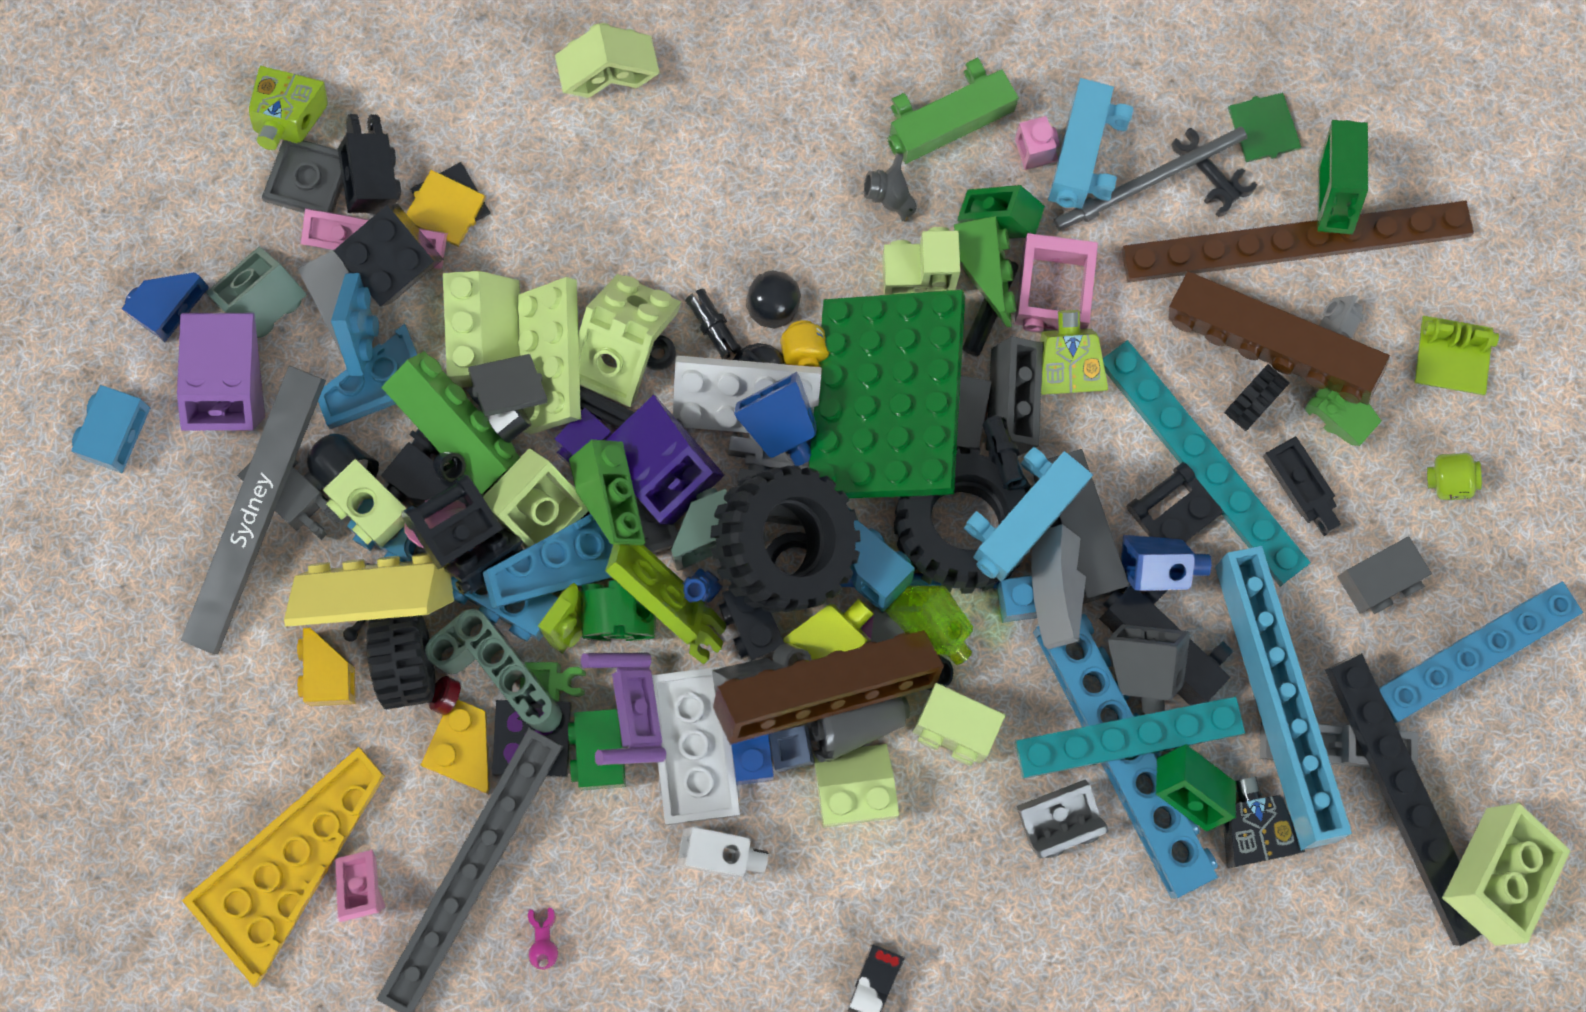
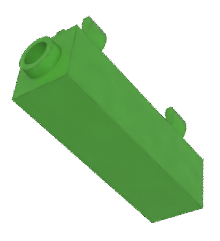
M977 57L965 63L967 69L963 73L970 85L916 111H913L905 93L892 98L894 105H891L890 108L897 120L891 122L890 134L887 140L895 156L897 153L904 154L903 161L907 164L1015 112L1019 97L1003 69L987 76L981 61Z

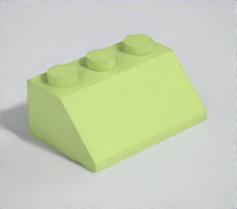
M482 271L443 273L446 372L450 380L461 388L471 387L473 383L468 367L519 356L518 295L520 294V281Z

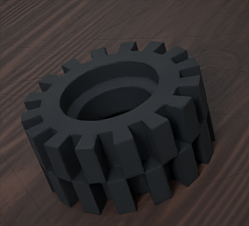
M1267 364L1224 413L1244 431H1247L1290 382Z

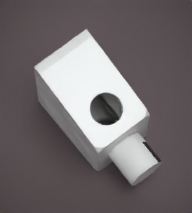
M690 827L683 829L676 867L732 877H744L745 870L764 874L768 861V851L749 848L750 838ZM724 848L730 849L732 852L730 862L723 859L722 853Z

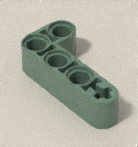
M470 609L462 612L428 641L426 656L430 662L444 673L457 674L477 660L519 716L536 731L542 733L551 732L560 724L562 711L559 705L497 626L479 610ZM482 623L481 632L474 637H470L472 628ZM449 647H453V653L450 658L442 661L443 652ZM500 650H504V655L500 662L491 664L493 655ZM525 677L523 688L513 692L514 682L519 678ZM534 700L542 706L544 715L540 718L539 713L530 704Z

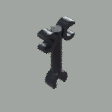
M1192 128L1187 129L1185 133L1186 138L1191 143L1190 145H1183L1177 138L1173 140L1171 146L1176 154L1182 156L1199 147L1198 133ZM1209 158L1196 164L1216 187V189L1208 192L1204 202L1207 204L1213 199H1219L1223 203V206L1216 213L1218 217L1224 216L1232 203L1237 199L1251 195L1257 186L1256 182L1251 183L1247 187L1239 184L1238 179L1244 175V168L1235 171L1229 181Z

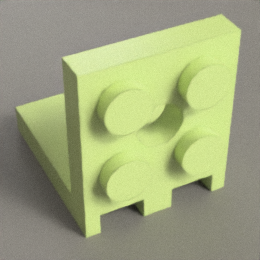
M617 274L586 307L578 334L580 385L631 407L636 400L653 343L677 315L681 301L672 298L669 293L663 290H654L642 285L633 277ZM602 354L611 355L616 360L617 367L607 366L602 360Z

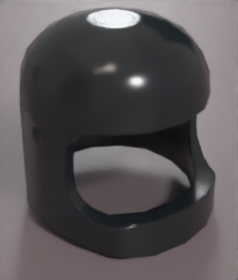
M329 434L319 439L313 445L307 457L309 472L324 487L335 479L354 459L357 461L368 460L366 470L376 478L379 471V462L373 456L361 450L348 437L341 434Z

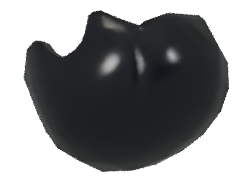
M775 270L759 274L750 285L746 298V307L750 318L760 326L773 329L789 324L800 305L801 293L798 283L788 274Z

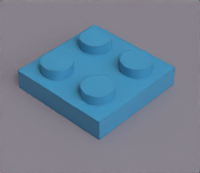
M359 273L345 274L331 319L349 376L364 375L367 361L372 359L373 339L379 334L378 318L376 315H372L370 309V292L367 287L363 286Z

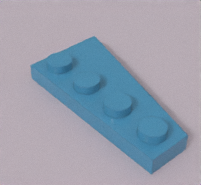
M591 514L483 572L492 609L564 591L572 583L580 587L583 584L611 579L612 577L605 570L613 544L609 542Z

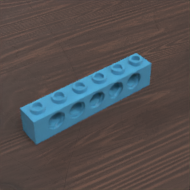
M363 500L357 509L358 513L366 514L370 512L374 506V500ZM352 519L350 520L347 527L355 534L352 540L369 551H372L374 546L386 552L384 557L399 556L400 562L412 561L414 550L418 545L409 540L405 534L404 527L399 531L396 538L389 540L380 548L373 540L367 545L352 530L356 523ZM451 577L455 601L465 605L469 600L479 606V611L496 624L500 618L512 625L508 631L518 638L528 642L530 637L540 642L543 634L538 625L558 597L548 594L525 600V606L520 612L509 613L507 612V605L492 609L489 594L479 595L476 594V591L472 594L469 592L464 595L461 594L455 585L458 579Z
M1559 582L1378 688L1394 722L1397 723L1584 612L1564 582Z

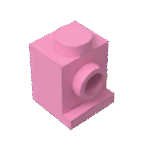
M1047 116L1019 123L1015 142L1024 169L1027 170L1058 162L1056 149L1059 147V137L1056 128L1051 127Z

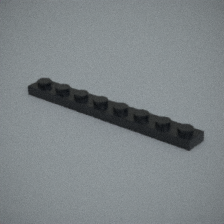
M1355 654L1324 669L1452 944L1462 946L1483 935L1443 899V895L1460 861L1363 654Z

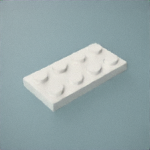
M677 355L675 361L673 416L681 420L684 428L749 433L734 415L736 403L795 372H798L814 414V406L819 404L822 368Z
M721 666L652 675L662 737L661 744L666 750L665 761L658 762L665 825L740 816L732 746L729 744L713 709L715 691L712 670L722 668Z

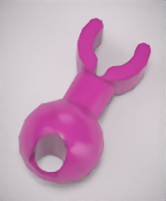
M551 907L548 908V918L544 921L542 928L535 921L534 910L530 909L528 911V920L535 929V943L529 949L528 958L533 967L542 970L551 968L558 959L557 946L550 941V928L555 923L556 918L555 912ZM543 959H548L546 966H539Z

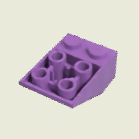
M182 313L180 315L177 401L181 431L254 430L265 418L255 313Z

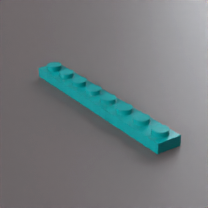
M1127 340L1103 358L1105 373L1179 463H1186L1193 470L1197 480L1224 511L1221 515L1248 548L1262 546L1271 576L1281 587L1311 563L1133 345Z

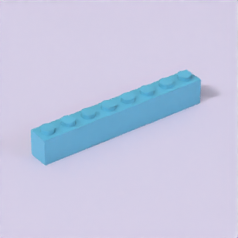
M1259 546L1227 552L1215 566L1300 848L1305 850L1337 843L1351 835L1352 831L1263 548Z

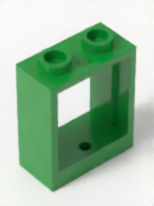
M1332 120L1318 163L1317 231L1353 234L1368 193V122Z

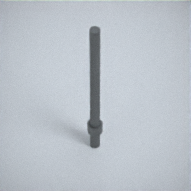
M1240 126L1115 188L1112 191L1110 201L1098 198L1092 199L1091 197L1085 199L1082 209L1074 208L1054 218V223L1057 229L1062 231L1082 220L1088 222L1098 217L1100 211L1246 140L1247 134L1244 128Z

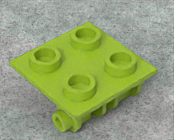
M1423 315L1414 383L1485 396L1491 347L1497 346L1499 333L1493 332L1492 327Z

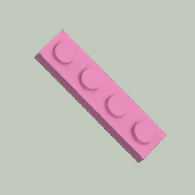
M305 209L301 244L335 250L370 219ZM419 228L444 259L447 233ZM441 261L434 268H443V261Z

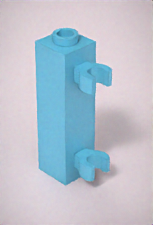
M1080 78L1070 110L1048 201L1055 202L1065 208L1074 207L1082 209L1088 193L1093 194L1098 199L1110 201L1117 177L1111 174L1093 173L1104 126L1106 123L1116 130L1127 131L1134 107L1127 104H1110L1114 86Z
M1035 447L1026 454L1021 465L1040 479L996 529L977 511L966 522L964 529L983 543L973 558L978 561L977 567L986 576L992 579L997 577L1002 582L1092 478L1093 474L1065 451L1053 464Z

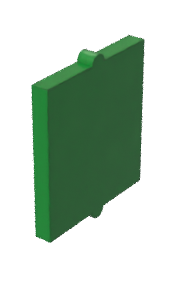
M1283 92L1262 98L1254 96L1250 101L1228 106L1234 128L1236 129L1241 126L1247 134V139L1240 142L1246 162L1266 157L1275 159L1278 154L1301 149V144Z

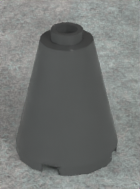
M897 697L805 723V726L809 729L810 740H816L819 750L813 751L819 762L832 761L903 728L906 719L910 717V707L906 697Z

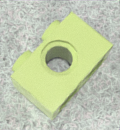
M356 459L323 489L331 498L326 505L341 520L348 515L356 523L352 530L367 545L373 540L382 548L404 527L405 522L401 512L406 508ZM365 499H373L374 506L372 510L366 514H359L357 509L360 502Z

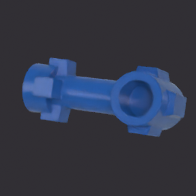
M699 568L692 577L689 576L684 581V598L690 603L699 600L710 603L723 586L718 583L719 579L709 570L705 572L702 568Z

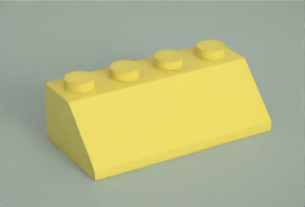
M423 553L413 555L412 561L400 562L399 556L378 558L377 564L365 565V559L342 562V567L331 568L330 562L307 565L308 571L294 576L284 617L285 627L428 615L454 602L451 574L444 569L449 563L438 570L429 555Z

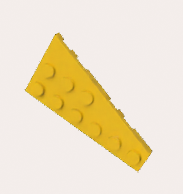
M360 747L356 748L181 900L253 987H258L385 777Z

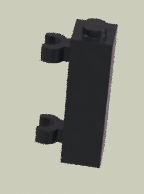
M1130 586L1124 593L1120 590L1115 591L1102 604L1108 610L1099 620L1113 633L1121 624L1180 630L1154 605L1168 590H1147L1142 594L1139 590H1134ZM1189 639L1184 684L1177 694L1190 706L1209 702L1231 678L1220 665L1234 651L1222 641L1207 655Z

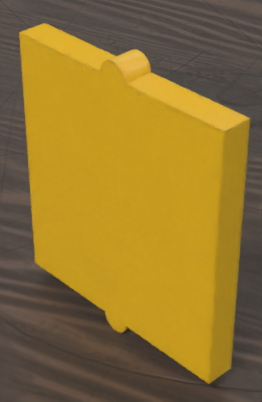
M430 170L420 190L414 192L415 199L406 214L418 228L447 233L446 241L459 247L470 226L476 224L475 217L486 196Z

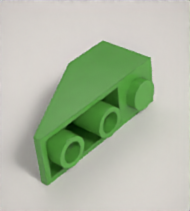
M996 216L954 224V231L959 232L960 263L964 272L1007 328L1012 327L1011 313L1016 312V301L1013 291L1008 289V281H1013V271L1010 260L1005 259V250L1010 249L1007 229L1000 228Z
M589 441L569 458L576 493L611 544L644 545L645 538L623 442Z

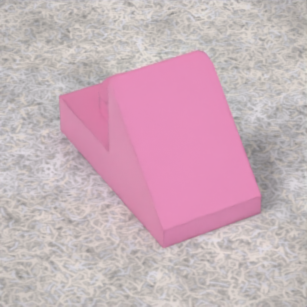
M373 850L335 859L337 911L340 922L375 914L386 908L378 888L377 861Z

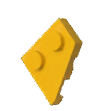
M457 700L453 709L448 714L442 716L420 766L488 794L490 782L488 777L487 712Z

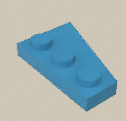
M406 324L395 331L396 334L381 345L379 343L373 348L372 359L367 361L363 376H349L346 369L323 387L318 403L326 425L330 430L396 404L381 387L408 359L418 355Z

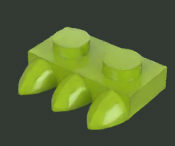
M572 583L564 590L538 625L550 646L562 654L568 647L572 648L582 636V593L578 590L575 583Z

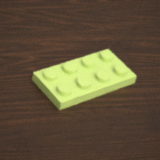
M564 277L518 295L519 356L531 355L537 373L542 374L541 383L547 396L546 404L523 408L532 424L523 431L524 433L534 434L581 419L577 280Z

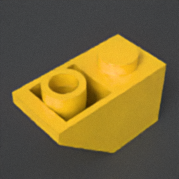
M303 628V638L298 639L297 642L298 659L303 661V675H299L297 679L298 696L303 698V703L311 707L355 704V667L316 631L311 628Z

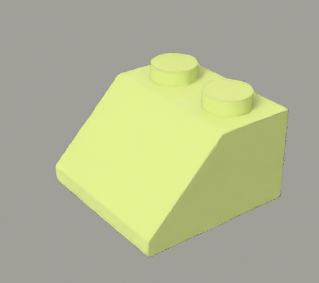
M887 744L860 747L827 762H819L813 753L823 828L896 819L899 816L895 780Z

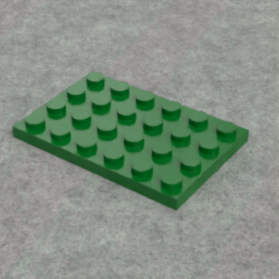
M962 289L823 300L821 328L825 331V343L829 355L825 360L819 362V366L822 368L819 404L814 406L813 414L817 431L816 435L811 438L809 468L817 470L820 474L819 478L828 476L835 481L836 486L834 489L836 491L843 490L849 499L954 494L965 294Z

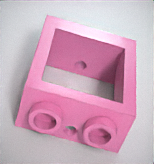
M1027 233L1023 244L1014 324L1023 325L1022 328L1030 332H1041L1044 328L1058 330V310L1028 307L1033 260L1084 266L1079 310L1080 329H1087L1090 323L1098 242Z

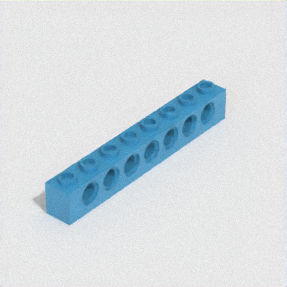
M1086 614L1081 616L1079 641L1074 642L1083 649V658L1080 660H1074L1068 656L1066 645L1047 649L1043 644L1039 626L1035 628L1033 634L1082 727L1103 723L1100 716L1103 708L1114 710L1118 720L1139 716L1138 713L1132 714L1126 703L1129 696L1120 692L1118 681L1114 680L1108 668L1112 664L1107 652L1102 646L1098 648L1091 636L1094 634V629ZM1093 675L1099 680L1101 688L1098 693H1091L1085 689L1083 685L1084 676ZM1159 752L1135 756L1133 760L1120 759L1101 763L1171 899L1179 898L1218 878L1215 872L1218 865L1213 854L1208 848L1203 849L1196 836L1200 834L1198 825L1156 795L1157 758L1161 757ZM1138 775H1146L1151 779L1153 788L1150 794H1143L1137 789L1136 778ZM1157 808L1166 810L1170 816V824L1166 829L1160 828L1154 821L1153 816ZM1175 842L1184 844L1188 850V857L1184 863L1177 862L1172 856L1171 850Z

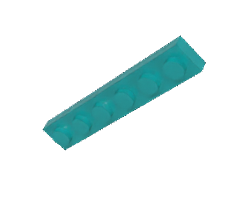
M1231 697L1020 739L1014 743L1022 779L1175 749L1185 744L1190 746L1245 734L1237 698Z

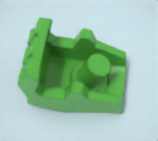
M1328 388L1319 389L1315 397H1312L1305 407L1309 416L1314 413L1326 424L1323 428L1327 432L1334 433L1350 445L1360 446L1382 422L1370 404L1348 402L1338 392Z

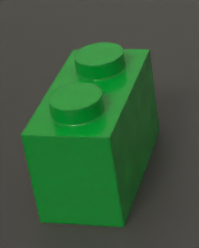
M617 709L574 712V722L568 723L569 744L576 745L577 757L575 760H570L571 781L578 782V788L581 791L626 787L625 764L597 765L595 761L597 750L624 749Z
M1185 744L1157 758V796L1206 832L1236 818V781L1194 749Z

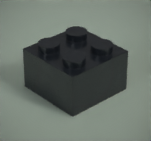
M399 204L386 205L333 250L352 273L360 274L363 286L369 289L371 297L380 307L393 303L444 260Z

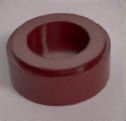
M449 676L440 678L436 682L433 700L428 703L429 708L441 715L448 714L459 698L461 691L460 682Z

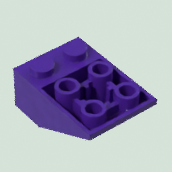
M654 394L605 440L623 442L634 494L655 519L662 524L673 525L688 511L691 502L697 500L696 496L711 489L725 476Z

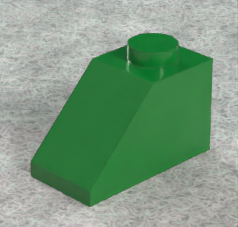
M1022 185L968 189L957 221L963 223L996 216L1000 228L1007 229L1009 239L1026 238L1027 233H1037L1045 205Z

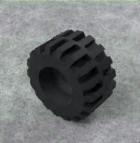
M421 615L369 620L366 631V647L370 676L376 697L385 710L430 703L433 700L436 686L435 667L426 656V645L430 637L426 623Z

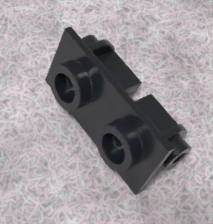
M504 528L471 551H467L456 558L454 562L444 567V569L458 579L455 585L461 594L464 595L467 592L472 594L486 584L483 572L488 570L489 567H493L523 551L521 544L524 541Z

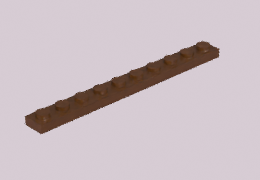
M1467 200L1360 214L1353 234L1317 231V220L1123 245L1121 251L1127 283L1182 276L1186 275L1187 271L1197 274L1469 238L1474 234Z

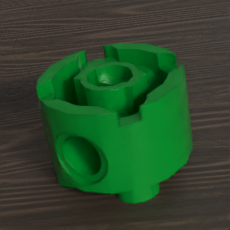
M616 580L608 581V588H604V585L601 584L582 585L581 630L583 639L594 641H611V639L645 641L655 638L656 616Z

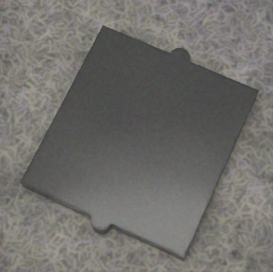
M530 354L468 367V372L474 386L473 396L478 397L485 417L547 403V396L541 383L542 374L537 373Z

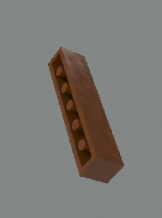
M1187 271L1169 305V321L1177 329L1184 332L1194 331L1199 333L1214 345L1232 347L1247 359L1265 361L1282 374L1290 375L1293 373L1305 378L1309 385L1318 389L1328 388L1338 392L1344 400L1354 404L1360 402L1366 405L1369 404L1390 358L1389 354Z
M925 630L911 634L904 632L889 640L878 643L875 641L867 642L859 648L844 652L841 650L834 651L826 657L811 661L800 660L792 666L778 670L767 669L756 676L745 679H730L717 686L713 709L731 745L932 688L938 682L944 665Z

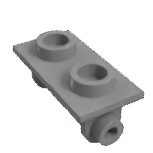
M1351 295L1333 298L1326 306L1324 317L1319 326L1352 338L1364 316L1362 313L1363 307L1355 303L1358 296Z

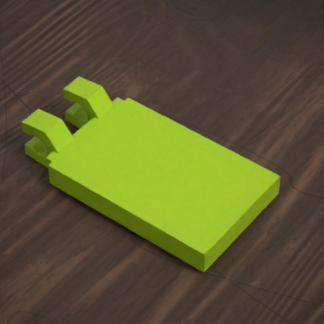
M613 544L605 571L687 645L689 644V654L702 664L709 661L710 652L700 646L701 643L706 646L711 645L712 650L718 653L722 649L723 641L716 633L721 635L725 632L726 623L712 608L705 607V601L699 600L690 603L686 600L683 591L684 581L644 545ZM707 625L714 627L716 633Z

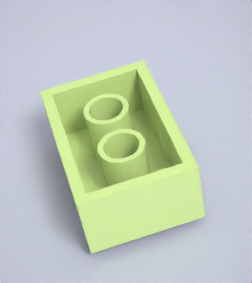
M1520 803L1486 808L1443 895V899L1495 946L1528 943L1571 850Z

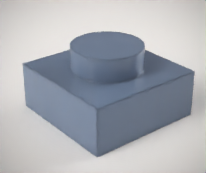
M799 726L769 734L776 771L782 772L815 764L808 727Z

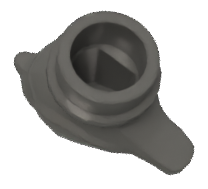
M897 153L892 166L886 172L879 169L867 172L864 182L865 199H871L875 203L881 202L886 209L897 212L901 220L905 222L908 217L915 213L917 204L909 193L901 170L904 154Z

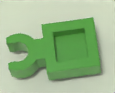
M525 662L555 701H559L560 691H564L573 697L585 695V690L572 688L571 681L574 677L586 676V671L583 669L570 667L561 673V664L558 662ZM525 677L520 678V690L525 684Z

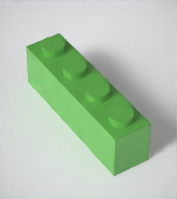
M425 351L408 359L381 387L440 453L450 451L458 453L464 458L466 463L464 474L471 478L481 495L490 490L521 458L516 453L511 442L506 443L491 426L489 418L485 417L483 412L478 411L466 397L465 391L459 385L453 383L442 371L439 362Z

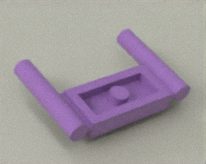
M648 652L583 653L581 656L583 668H617V672L612 674L620 731L623 747H629L626 749L597 750L595 753L597 765L664 762L666 759V750L661 744V730L652 673L649 667L652 659Z

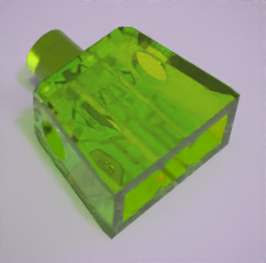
M908 586L886 610L887 614L904 632L911 634L925 630L937 654L947 655L955 665L964 663L971 656L972 650L965 643V640L973 632V625L945 586Z

